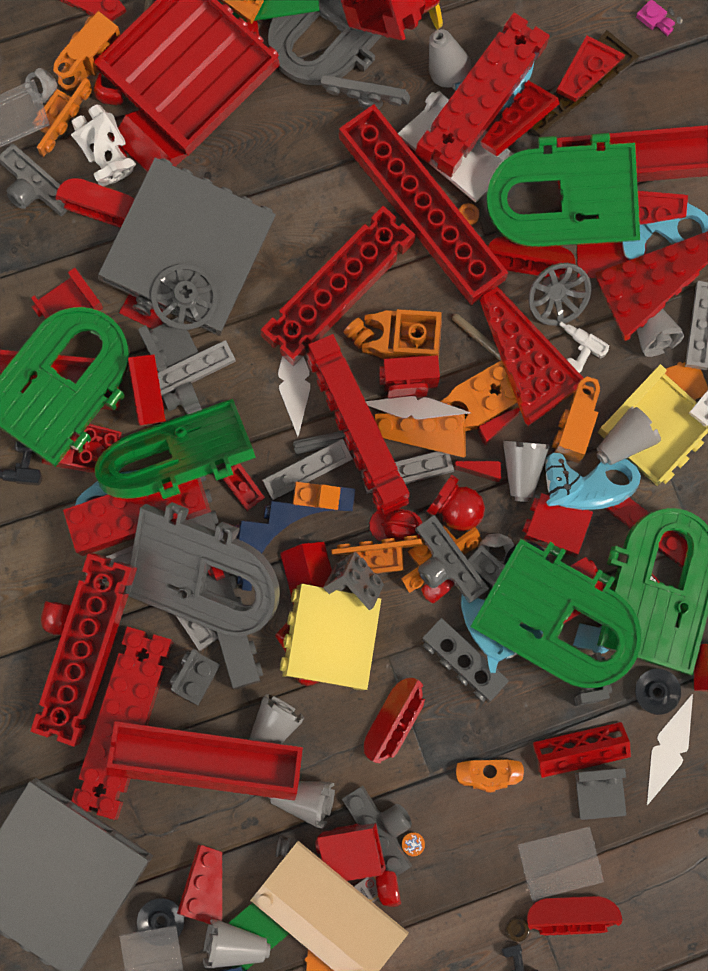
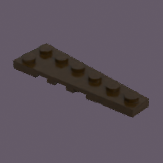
M606 30L597 41L625 54L624 59L576 102L556 93L561 83L560 81L550 91L551 94L558 97L559 105L529 130L536 136L541 137L632 66L639 59V56Z

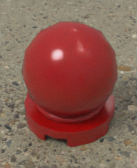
M451 475L427 512L432 516L436 515L437 512L438 514L441 513L443 521L452 529L457 531L471 530L477 527L484 517L485 505L483 498L474 489L458 487L457 482L459 479Z

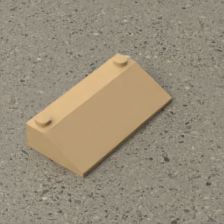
M299 841L250 900L334 971H380L409 934L408 931Z

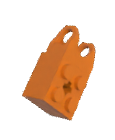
M99 11L86 20L85 26L80 31L73 34L69 44L62 50L54 63L53 71L59 76L58 85L66 91L77 88L83 79L88 78L91 74L96 76L99 73L94 61L120 36L118 26ZM65 63V66L60 72L58 70L59 65ZM75 77V81L71 85L63 83V79Z
M397 309V311L386 310L376 314L365 315V324L383 331V336L376 341L363 343V353L374 355L383 360L438 355L439 360L442 328L441 312Z
M502 360L459 384L448 397L440 401L450 406H460L465 411L470 412L466 414L465 431L477 430L480 425L519 406ZM491 389L497 390L499 392L498 395L495 393L491 394Z
M587 376L580 381L576 392L573 394L569 409H565L561 416L558 427L562 429L558 430L552 443V448H555L554 453H561L565 459L579 463L586 453L598 412L594 411L600 392L597 379ZM586 382L593 383L595 386V391L593 387L587 385L583 386V384ZM583 389L588 390L591 395L585 394Z

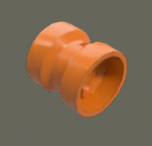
M360 318L351 322L343 332L348 338L354 340V345L358 349L362 348V344L368 343L374 336V332L371 329H367Z

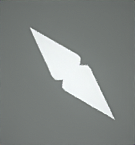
M292 330L289 331V335H292V334L295 335V334H294V331H293V332H292ZM282 356L278 376L284 382L279 385V390L296 434L299 436L310 392V383L305 381L309 376V369L304 356L294 366Z
M415 396L366 401L368 406L401 418H407L412 415L414 419H426L470 413L427 397H423L420 400H417Z
M693 694L659 733L657 739L660 745L652 749L647 805L681 766L683 759L680 753L687 752Z

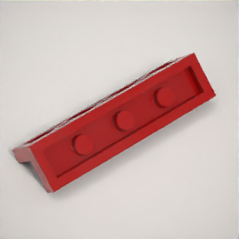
M622 722L533 742L541 778L631 757L630 740ZM619 731L621 737L616 738L608 736L609 733ZM594 737L597 738L598 741L595 743L586 742V739ZM569 742L576 744L575 747L569 749L563 746ZM547 747L554 749L552 753L543 755L540 749Z

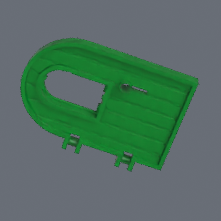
M610 133L591 134L590 146L556 147V136L538 137V149H528L511 155L498 166L492 175L486 195L487 209L492 223L505 238L525 247L640 241L635 143L610 144ZM598 142H604L605 151H597ZM551 145V154H543V146ZM560 180V194L563 197L561 200L562 212L518 214L509 207L507 202L508 192L515 184ZM575 215H598L599 219H584L579 222L576 220Z
M86 307L64 309L43 321L0 375V428L54 467L58 465L71 447L81 453L83 445L92 440L84 430L105 404L112 410H115L118 400H123L124 398L123 392L117 388L123 381L128 369L129 349L124 333L118 324L103 312ZM82 331H91L90 333L96 334L102 340V350L75 384L71 380L61 377L51 365L76 334ZM33 375H38L37 378L31 380ZM32 381V383L28 386L25 392L21 393V391L27 385V383ZM107 390L112 393L108 399L103 396ZM74 433L79 435L75 442L70 439Z
M230 399L120 439L106 449L99 457L95 466V476L100 488L113 497L138 498L161 492L162 498L166 499L180 494L178 488L180 484L214 473L216 481L233 475L231 466L256 457L234 400ZM169 450L173 457L135 472L119 473L129 463ZM225 463L226 468L217 471L216 465ZM172 482V487L164 489L163 484Z
M676 508L661 509L643 516L633 525L625 539L623 548L618 546L611 547L607 564L618 567L612 591L622 596L631 605L638 617L642 638L637 659L687 675H693L708 617V525L701 518L686 510ZM669 530L680 532L686 538L688 544V551L678 589L671 585L665 586L662 582L658 583L650 580L659 542L663 534ZM619 554L627 556L626 563L617 561ZM678 613H679V614H680V618H679L677 627H675V624H676V621H677V617H678ZM602 625L597 646L616 652L618 645L617 636L612 630Z
M520 539L470 627L571 685L582 688H599L610 685L622 678L631 669L638 657L642 636L638 617L631 605L622 596L609 589L615 578L608 576L599 569L594 579H591L561 562L566 550L555 546L552 542H549L543 552ZM549 553L557 557L553 564L545 560ZM598 581L606 584L603 591L595 588ZM574 609L615 633L618 645L616 652L611 658L607 660L593 659L558 638L564 626L563 622L570 617ZM523 622L535 630H541L543 637L540 639L535 638L533 633L520 627V623Z

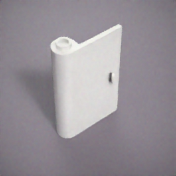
M440 91L437 93L432 92L425 101L427 103L425 109L398 133L403 141L414 151H416L418 141L427 130H431L432 122L449 101ZM487 131L484 132L466 158L463 157L460 167L452 178L437 169V162L434 160L430 162V165L475 203L487 192L491 177L498 166L514 154L507 148L500 155L495 156L482 148L481 140Z

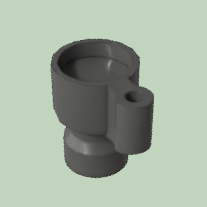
M191 381L178 386L174 393L168 392L162 395L168 411L176 409L178 405L183 406L188 414L202 410Z

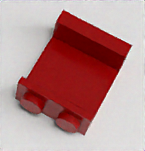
M76 268L68 272L70 276L68 280L39 300L35 295L31 297L34 305L31 307L38 317L43 315L45 319L58 311L68 308L86 307L100 311L103 307Z

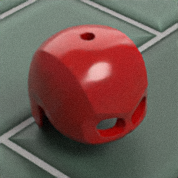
M45 601L41 615L42 628L50 634L62 635L71 605Z

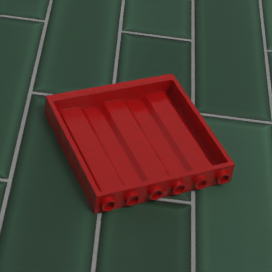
M156 0L94 61L96 68L117 89H120L187 156L280 66L277 51L273 47H267L263 44L264 40L258 33H252L247 29V23L240 17L237 19L233 15L231 8L225 3L222 5L218 0Z

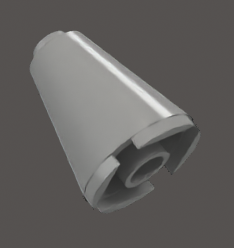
M436 30L429 38L430 77L435 84L441 87H454L453 84L458 82L461 84L472 69L471 60L447 30Z
M664 309L653 318H650L642 328L639 327L637 329L641 350L647 357L663 354L664 348L670 346L672 349L684 338L682 329Z
M632 406L597 447L598 453L596 455L603 464L613 465L657 445L661 441L660 434L657 429L652 430L650 426L652 421L638 407L634 408Z
M504 441L503 446L510 495L515 496V501L528 502V499L534 496L549 444Z
M265 694L249 740L282 744L303 722L304 716L301 713L299 716L295 715V708L275 696L270 700L269 694Z
M299 781L295 801L268 798L271 799V804L317 828H324L327 824L326 821H323L325 815L330 816L334 802L335 790L331 789V787L335 785L329 781Z
M217 919L210 920L212 925L207 927L204 951L208 953V959L203 958L205 968L262 963L265 958H269L270 944L267 943L266 938Z

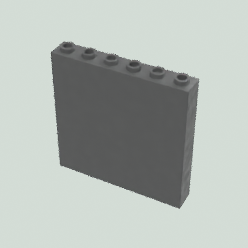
M154 158L98 274V280L132 296L151 302L153 284L164 270L178 264L198 266L212 277L218 290L216 311L212 318L200 327L220 336L276 214L272 213L273 211L262 205L259 207L253 204V201L245 196L238 197L226 187L219 188L213 185V182L207 178L194 176L186 168L179 169L172 166L173 164L167 159ZM182 269L184 280L191 281L195 271ZM177 270L165 276L173 284L177 285L179 283ZM200 275L195 284L196 288L210 285L202 275ZM160 282L157 294L172 292L170 288ZM212 291L199 294L198 297L202 300L213 303ZM172 299L157 300L158 306L162 310L168 308L173 302ZM197 303L195 304L199 316L203 319L210 309L202 307ZM177 306L171 314L179 317L180 307ZM186 308L184 320L195 323L196 320L190 309Z
M37 778L33 779L28 783L0 828V934L8 939L12 938L19 943L23 950L33 952L39 956L41 962L54 966L58 971H82L154 855Z

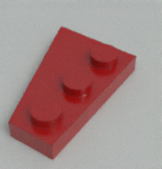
M587 35L558 86L556 93L576 102L623 60L625 54Z
M198 845L178 908V915L212 925L211 919L222 921V852Z

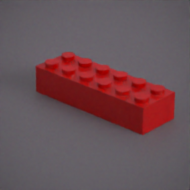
M201 478L178 485L180 494L166 499L162 498L161 492L138 498H117L105 495L64 509L63 512L76 553L85 556L88 553H94L134 539L140 508L145 504L165 511L166 506L171 502L189 509L186 520L210 513L211 509ZM172 482L163 484L164 489L173 486ZM174 513L171 521L176 522L178 514Z

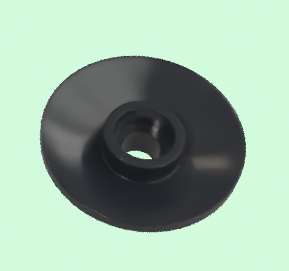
M651 669L642 674L635 686V696L637 702L645 711L654 715H663L671 712L678 705L681 699V686L671 672L664 669ZM654 688H658L660 690V695L658 697L654 696L653 694Z
M156 898L148 901L140 909L137 917V928L141 937L146 942L156 946H164L174 942L181 935L184 928V916L177 914L179 906L166 898ZM163 916L166 921L160 924L157 922V917Z

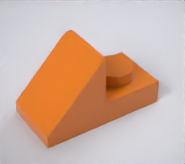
M295 482L292 504L338 510L341 487Z

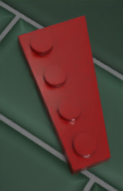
M528 80L524 84L525 89L514 97V103L511 107L503 111V117L500 121L495 122L481 140L482 148L495 156L500 155L558 106V97Z
M638 191L639 224L644 225L685 218L688 195Z

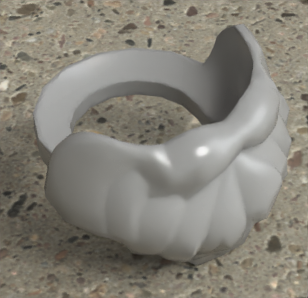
M38 68L35 72L28 74L25 81L28 93L35 98V104L47 103L58 86L54 76L42 68ZM34 77L40 79L43 93H37L33 89L32 79Z
M495 533L486 535L478 548L482 545L489 552V546H503L506 557L508 551L515 545L508 536ZM504 557L503 560H501V561H499V562H501L502 564H504L505 557Z

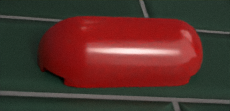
M79 178L64 181L56 193V200H61L65 204V209L117 227H122L135 200L127 194Z
M505 237L495 238L488 245L489 249L508 271L538 276L546 268L558 263L575 264V257L572 252L562 246L525 247L513 243ZM566 268L554 270L556 276L560 277L561 274H564Z
M403 679L391 690L364 741V753L369 760L381 763V761L389 757L393 758L398 753L425 702V699L422 698L423 684L418 679Z
M599 896L542 899L532 905L527 916L528 928L530 930H539L540 935L608 932L607 927L615 924L620 926L623 921L617 905L611 900Z

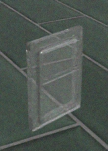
M34 80L0 94V147L50 125Z
M590 827L517 845L531 900L604 882Z
M176 926L120 935L125 971H184Z

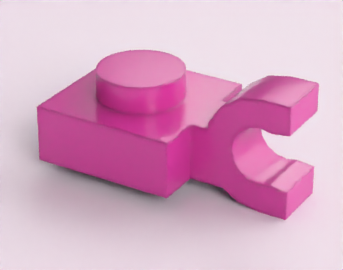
M650 0L636 16L648 28L653 30L657 26L666 36L673 31L672 27L675 25L672 19L666 17L667 11L653 0Z

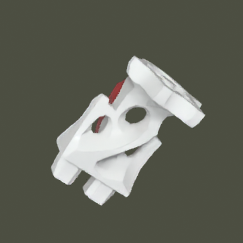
M94 105L88 110L93 120L87 122L84 116H79L72 120L75 132L71 136L82 148L89 162H96L101 167V170L94 173V177L99 185L106 186L130 175L136 163L131 158H127L126 153L121 148V146L125 145V140L117 127L113 114L105 112L101 105ZM109 132L113 133L115 140L108 135ZM92 143H94V152L90 148ZM107 150L112 153L110 161H106L104 156Z

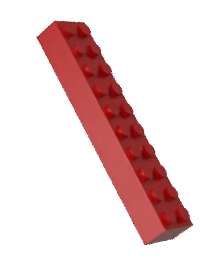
M375 104L339 128V139L470 305H473L484 294L506 281L508 271Z

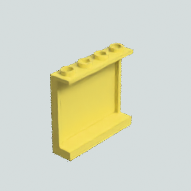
M661 364L598 431L605 438L629 408L633 406L642 410L652 421L650 424L652 430H658L661 441L657 445L626 459L633 463L656 486L661 482L667 484L675 475L672 470L676 466L681 468L690 459L686 455L691 450L696 452L704 444L701 439L708 434V426H703L689 414L697 402L665 374L667 370Z
M306 584L298 585L297 589H293L291 597L294 607L288 616L290 631L284 639V648L287 649L286 655L282 657L280 663V671H283L282 677H294L351 687L356 690H367L381 599L378 598L374 608L368 610L353 593L336 590L328 594L322 587Z

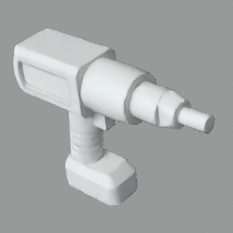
M563 322L559 324L565 328L564 330L568 334L573 336L576 342L581 344L578 348L581 352L577 360L572 358L566 359L579 373L582 371L590 352L600 359L607 354L609 345L593 334H588L580 328L577 329Z

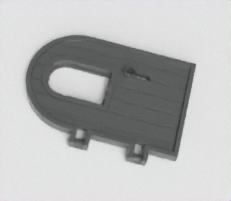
M319 0L320 11L273 18L268 34L269 47H273L279 54L280 66L278 68L287 77L302 84L322 85L323 75L342 78L355 65L360 71L364 72L373 63L375 55L369 50L382 35L349 27L341 0ZM320 15L325 20L328 19L330 22H333L342 33L319 58L313 61H304V59L297 57L292 51L293 45ZM359 52L365 57L363 61L356 56Z
M173 502L166 506L165 511L148 504L140 508L130 564L137 567V571L132 585L126 586L125 592L129 594V597L230 636H245L255 633L273 617L280 597L277 576L269 561L257 549L248 543L236 539L239 532L238 527L221 522L216 526V531L186 520L189 509ZM174 513L178 514L176 522L171 521ZM224 532L228 534L227 542L221 540ZM210 566L236 576H241L249 581L256 591L254 603L244 605L206 590V574Z

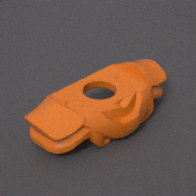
M473 760L458 763L456 775L460 784L473 786V789H480L491 793L522 781L524 768L520 761ZM487 765L494 766L497 771L496 776L493 778L485 777L483 774L484 767Z

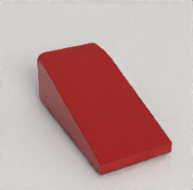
M517 407L479 426L477 432L484 445L489 443L519 415L520 408Z
M456 461L454 464V469L496 482H499L501 479V462Z
M239 463L231 466L233 475L223 478V480L246 511H248L265 497Z

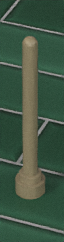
M459 314L452 316L453 322L500 361L502 360L494 343Z

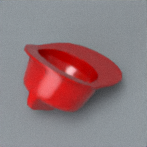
M380 509L372 515L369 522L370 531L378 541L395 538V542L404 541V537L418 536V539H420L415 529L422 524L421 518L409 510L397 509L383 515Z

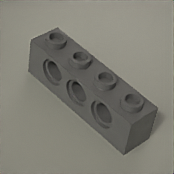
M442 618L422 638L424 642L422 646L430 654L436 653L441 658L439 662L447 670L452 668L458 674L456 678L463 685L467 686L469 684L475 689L473 694L482 702L486 700L489 703L509 682L497 669L496 673H490L488 661ZM442 641H450L453 645V650L451 652H444L440 647ZM466 656L470 661L469 667L461 668L457 663L458 657ZM476 672H483L486 675L487 679L484 684H479L475 681L474 675Z

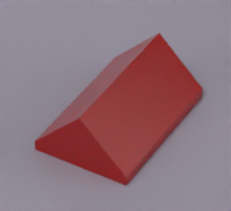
M140 110L125 115L118 127L125 140V145L121 147L147 173L154 158L167 159L173 164L172 166L176 167L187 157Z
M155 354L129 357L128 367L138 425L166 421Z
M324 542L300 544L280 553L291 597L293 589H297V586L300 584L324 587L332 571Z

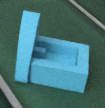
M579 624L574 646L591 650L593 653L600 652L603 654L609 651V649L597 646L602 626L599 628Z

